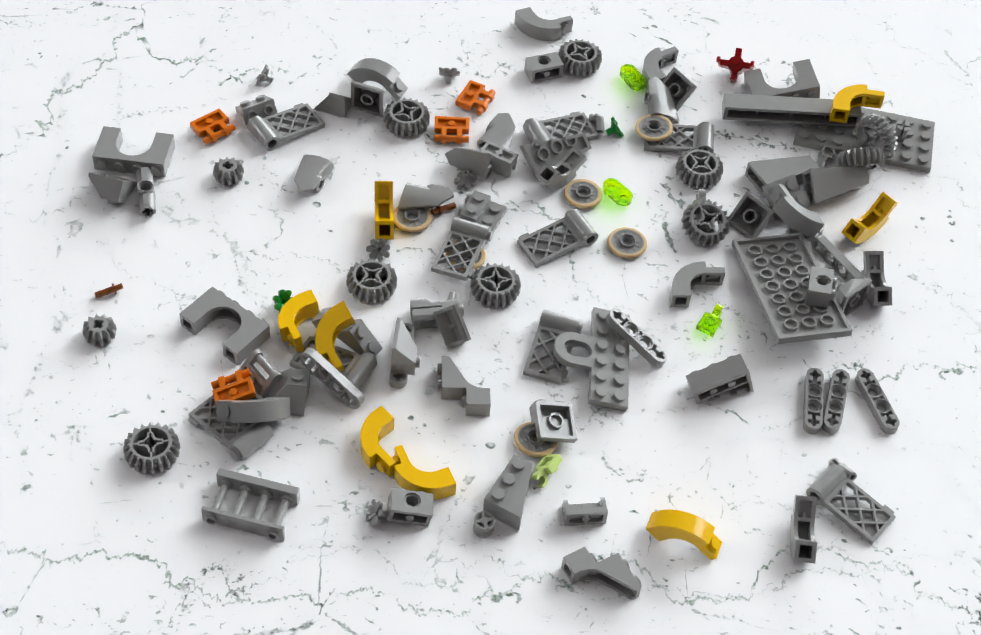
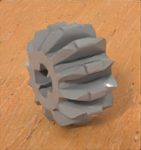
M226 157L224 160L220 158L219 162H215L213 176L217 183H221L222 186L226 184L231 186V184L237 185L238 181H242L244 168L240 160H235L234 157L231 159Z
M96 313L94 318L88 317V321L84 322L82 333L87 343H92L94 347L97 344L103 347L104 343L110 344L111 339H115L117 327L112 317H107L105 313L102 316H98Z

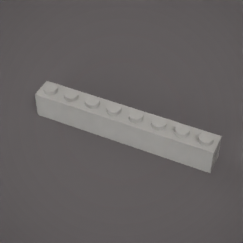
M724 93L722 101L723 120L856 127V123L861 120L862 112L861 106L850 109L847 123L829 121L834 99Z

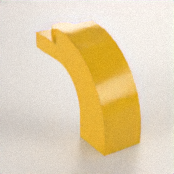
M865 84L851 85L841 89L834 97L829 121L847 123L850 109L863 106L881 109L885 92L869 90Z
M374 181L375 239L394 240L393 181Z
M882 192L870 209L858 219L851 218L841 233L856 244L867 241L889 220L888 216L898 202L885 192Z
M311 289L299 293L288 300L281 308L278 316L281 339L283 342L288 341L290 346H294L296 352L304 350L302 337L297 328L302 322L315 317L320 312L318 301Z
M344 300L330 308L323 315L315 334L317 352L340 373L346 370L336 354L335 340L342 330L355 324Z
M380 406L368 415L362 425L360 449L362 458L369 469L376 465L380 472L385 473L390 478L394 475L396 461L380 446L379 442L394 430V417Z
M402 445L394 447V456H392L396 461L394 478L401 488L410 491L432 493L433 500L456 495V481L449 467L433 472L421 471L411 464Z
M666 509L652 512L645 528L658 541L667 539L687 541L697 547L710 560L717 559L722 545V541L714 534L715 527L694 514L680 510Z

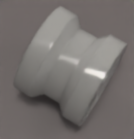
M481 511L475 515L473 531L478 537L487 538L493 534L494 516L487 511Z

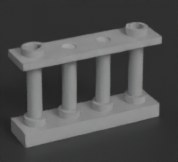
M219 468L216 478L220 489L212 508L202 506L203 521L211 525L218 524L266 536L271 540L278 539L284 541L285 526H281L288 506L291 504L298 506L300 488ZM230 489L240 492L232 513L220 510ZM250 494L260 496L252 518L240 515ZM268 500L280 501L281 503L273 523L261 521Z

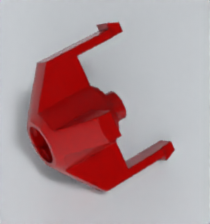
M736 48L735 56L729 60L721 59V56L716 58L719 67L729 69L731 73L729 80L731 83H737L738 75L744 71L754 69V61L748 63L744 62L741 58L742 48Z

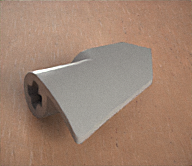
M656 76L649 79L648 88L644 95V103L648 104V115L666 116L679 123L680 120L669 88Z
M498 113L490 121L486 132L477 141L479 149L487 141H490L509 150L516 128L509 113Z
M457 146L445 153L449 164L461 171L468 170L485 180L493 172L494 166L489 164L493 155L492 152Z
M305 154L300 162L294 181L301 192L313 190L320 192L324 186L325 179L334 169V165L330 160L321 156Z
M406 183L399 201L398 210L424 207L434 208L454 198V194L450 188L430 184L425 187Z

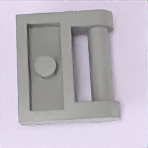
M259 349L253 350L239 368L241 370L250 369L252 376L249 377L253 380L255 391L264 399L273 386L283 377L279 371H275L265 360L263 353ZM256 362L269 375L268 379H266L254 366Z

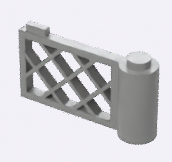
M300 103L294 105V108L265 118L254 116L249 119L247 128L267 151H272L282 142L325 128V122L308 103ZM306 110L309 114L306 115L299 112ZM291 116L294 117V120L286 119L285 117ZM297 118L305 119L306 122L304 123L296 120ZM272 121L279 122V125H274V124H271L270 122H272ZM309 121H314L318 124H309ZM285 123L291 125V127L288 128L281 125ZM294 126L303 127V129H301V130H297V129H293V128H294ZM279 131L287 132L288 134L281 136Z
M579 111L572 112L567 116L538 121L536 118H529L523 124V130L532 143L553 139V136L562 138L568 136V133L580 134L583 133V130L591 133H585L588 140L598 139L599 136L585 113H580ZM582 119L584 124L576 122L575 120ZM563 122H564V123L569 124V126L567 127V126L561 125L560 123H563ZM549 125L554 127V129L551 130L549 128H546L545 126ZM575 126L581 129L580 131L572 129L571 127ZM556 129L565 131V134L557 132Z
M702 122L698 126L672 124L675 133L665 140L657 141L656 143L658 144L648 145L651 141H644V151L683 153L689 149L694 150L696 147L698 150L703 148L705 151L710 150V153H714V125L710 122ZM656 126L650 127L651 129H658ZM693 131V133L689 136H687L684 132ZM679 135L684 138L680 142L675 139ZM669 141H671V142H673L675 145H673V146H668V145H666V143H668ZM689 142L693 147H685L683 144Z
M570 209L565 213L564 218L531 234L527 232L519 236L517 244L534 266L538 268L583 245L591 246L597 241L598 233L579 210ZM561 225L566 229L565 232L555 231ZM543 234L551 235L550 240L541 239L540 236ZM553 236L563 237V241H552ZM566 238L574 239L576 241L573 244L565 243ZM530 241L535 242L533 248L526 246L524 243ZM538 243L548 245L547 250L537 248ZM551 245L561 247L560 250L556 252L550 251ZM535 253L545 255L544 258L538 261L534 257Z
M455 217L452 221L451 229L431 267V272L467 281L468 278L472 279V275L475 272L473 268L484 244L492 239L493 231H491V227ZM452 237L460 239V242L453 244L451 239ZM475 243L478 246L470 249L468 244ZM461 246H464L466 248V250L462 252H458L456 249ZM453 250L455 254L446 256L445 252ZM470 254L472 259L464 261L462 257ZM458 258L460 263L452 265L450 261ZM445 262L448 265V267L445 268L437 267L438 264H442ZM462 267L465 269L464 274L456 272V269Z
M543 310L523 375L561 385V381L565 382L568 375V370H565L566 366L559 361L556 362L553 357V351L550 352L546 345L555 342L556 338L564 332L581 334L583 324L580 323L581 319ZM541 332L547 333L551 338L543 341L540 334ZM543 347L546 354L538 357L535 350ZM571 347L567 348V352L570 354L572 350ZM549 357L553 364L544 367L541 361ZM538 363L541 368L538 371L529 370L530 365ZM556 368L559 376H550L547 371Z
M315 336L307 338L303 344L304 350L295 354L289 362L290 367L308 370L298 361L300 360V355L311 344H315ZM335 345V351L340 361L343 358H352L351 362L342 364L346 370L342 374L360 390L378 364L376 357L371 353H362L360 355ZM322 369V371H323L326 375H328V372H327L326 370Z
M213 395L188 414V421L196 428L198 426L202 427L229 448V453L235 460L243 461L274 436L272 428L266 422L251 423L248 427H240V423H237V427L225 428L226 422H222V428H212L211 423H220V421H217V417H212V412H216V406H213L215 402ZM201 412H209L208 418H199L197 415ZM225 433H236V436L229 441L225 438Z
M831 464L806 490L807 496L817 497L818 505L822 504L871 545L896 518L895 512L886 504L882 506L846 477L845 469L841 465ZM847 485L853 490L854 495H844L843 488ZM832 500H841L842 508H836L830 502ZM846 500H855L856 508H847ZM859 500L868 502L870 509L861 508ZM848 513H857L859 521H852ZM862 513L871 514L873 522L863 521ZM876 514H883L888 519L887 522H878ZM865 526L874 527L875 535L873 537L865 531Z

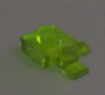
M717 303L711 314L705 312L698 322L696 329L713 337L722 324V320L719 318L723 313L721 311L724 306Z

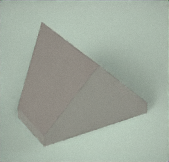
M329 92V95L313 110L345 118L351 107V98Z

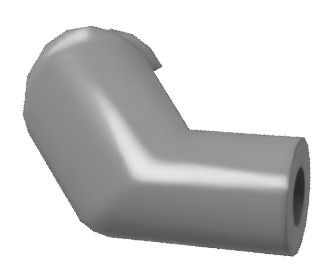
M598 113L589 114V121L596 124L597 133H604V117Z
M837 458L829 460L828 467L831 464L841 465L845 469L846 477L851 481L856 479L857 474L847 465L840 462Z

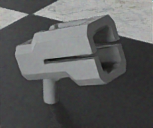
M450 292L445 301L410 300V314L414 328L438 327L433 312L456 303L462 316H464L463 305H460L459 299L455 300L457 294Z

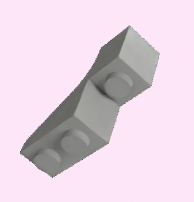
M332 307L322 309L312 319L311 322L316 328L323 315ZM361 318L355 319V324L342 330L337 336L339 340L360 355L362 353H371L376 357L383 349Z
M442 356L441 364H437V375H441V379H438L437 390L441 391V399H462V408H465L466 416H490V388H481L470 384L449 356Z
M583 547L563 557L561 568L572 584L582 580H595L629 599L639 597L642 587L641 581L636 575H633L628 562L622 559L619 553L597 563L595 556L589 553L586 547Z

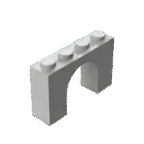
M810 59L793 62V76L796 83L787 88H774L768 85L760 68L744 71V85L749 95L820 98V84Z
M103 126L92 155L94 169L137 174L141 167H148L153 171V176L166 177L175 150L174 134L156 132L153 143L148 151L140 155H126L120 152L123 142L121 128Z
M213 286L179 313L181 326L193 335H197L208 324L218 319H230L237 322L240 328L222 343L223 355L236 365H240L253 350L258 349L270 338V326L265 320L259 319L252 311L246 310L236 300L230 299L223 291H218Z

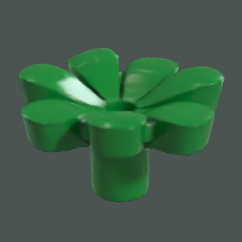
M614 117L610 118L611 127L605 130L608 136L615 133L619 138L623 137V132L617 126L618 122Z
M282 289L278 291V295L273 296L274 309L279 310V313L284 304L292 298L290 297L292 294L291 290L285 291Z

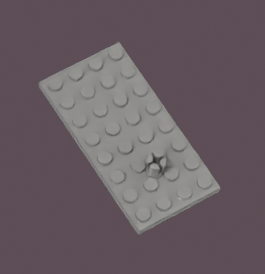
M861 107L862 117L872 113L875 115L879 114L880 117L884 116L885 120H889V124L896 131L895 136L898 137V145L890 156L885 157L884 164L926 173L930 172L935 122ZM796 124L793 145L820 150L828 145L835 149L836 154L848 149L860 148V143L856 141L858 138L855 136V127Z
M802 233L732 240L733 250L778 344L852 335L853 330L835 296L834 300L829 302L828 308L805 304L811 266L819 267Z

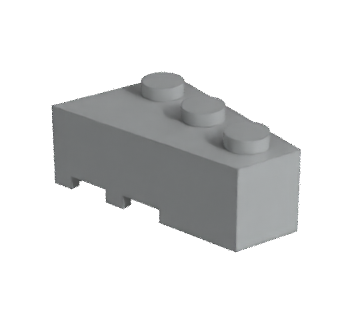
M741 354L729 356L723 361L712 363L706 368L692 371L686 375L688 386L697 404L720 399V395L729 393L731 396H736L738 391L747 390L748 393L754 392L750 372Z
M514 454L484 498L483 511L490 512L495 519L519 531L533 463Z

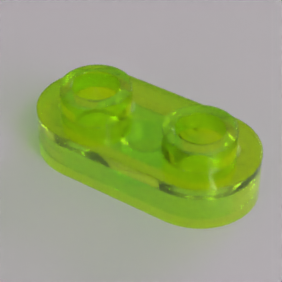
M630 64L622 65L619 75L624 82L634 91L644 89L646 80L636 67Z
M608 178L603 182V192L616 204L628 206L632 203V192L617 179Z

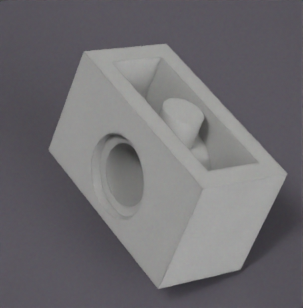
M557 52L526 57L524 71L531 83L561 78L564 64Z
M811 266L806 293V305L828 308L829 302L833 301L835 296V290L832 289H835L837 278L833 277V269Z
M392 488L387 503V521L428 526L433 517V494L424 491L405 490L404 488Z

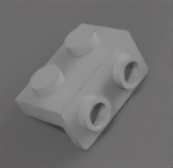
M259 95L255 97V100L242 101L240 105L235 106L236 113L243 116L247 126L249 119L254 116L265 118L276 114L277 109L274 99L266 95Z

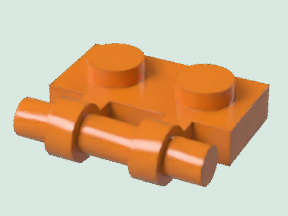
M470 80L456 99L455 105L469 111L475 107L477 108L476 114L481 115L488 109V104L494 100L496 92L493 89H490L488 92L485 90V85Z
M220 109L190 122V128L199 137L206 135L202 139L205 145L210 142L214 143L223 136L227 137L236 130L234 124L227 126L229 118Z
M435 116L434 133H441V135L434 134V141L441 142L442 144H446V142H456V144L469 143V136H462V134L469 135V117Z
M249 368L245 370L239 369L232 375L218 377V380L211 382L215 405L218 400H248L257 396L253 380L249 377L252 376Z

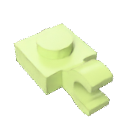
M547 454L535 467L536 472L532 474L531 479H539L537 488H544L548 483V474H553L558 470V466L563 461L559 454Z

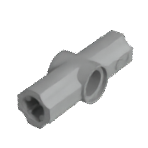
M141 167L137 171L139 213L147 218L156 214L153 171L148 167Z

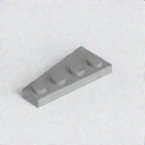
M585 133L519 146L534 177L546 163L552 167L558 164L572 147L581 153L592 148Z

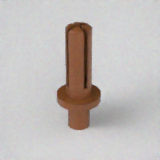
M453 202L443 206H436V208L431 209L432 215H442L445 211L455 209L456 204Z
M112 283L111 287L97 291L94 295L96 298H100L114 292L117 294L118 290L124 288L122 283L115 286Z

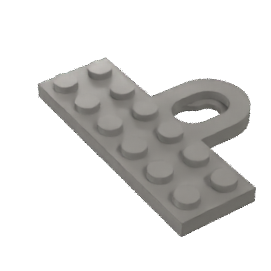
M593 307L591 311V336L575 332H564L556 338L553 344V354L561 364L589 372V404L626 411L628 409L629 343L606 322V316L610 310ZM626 328V331L630 334V329ZM580 346L585 348L590 356L586 358L569 354L566 349Z

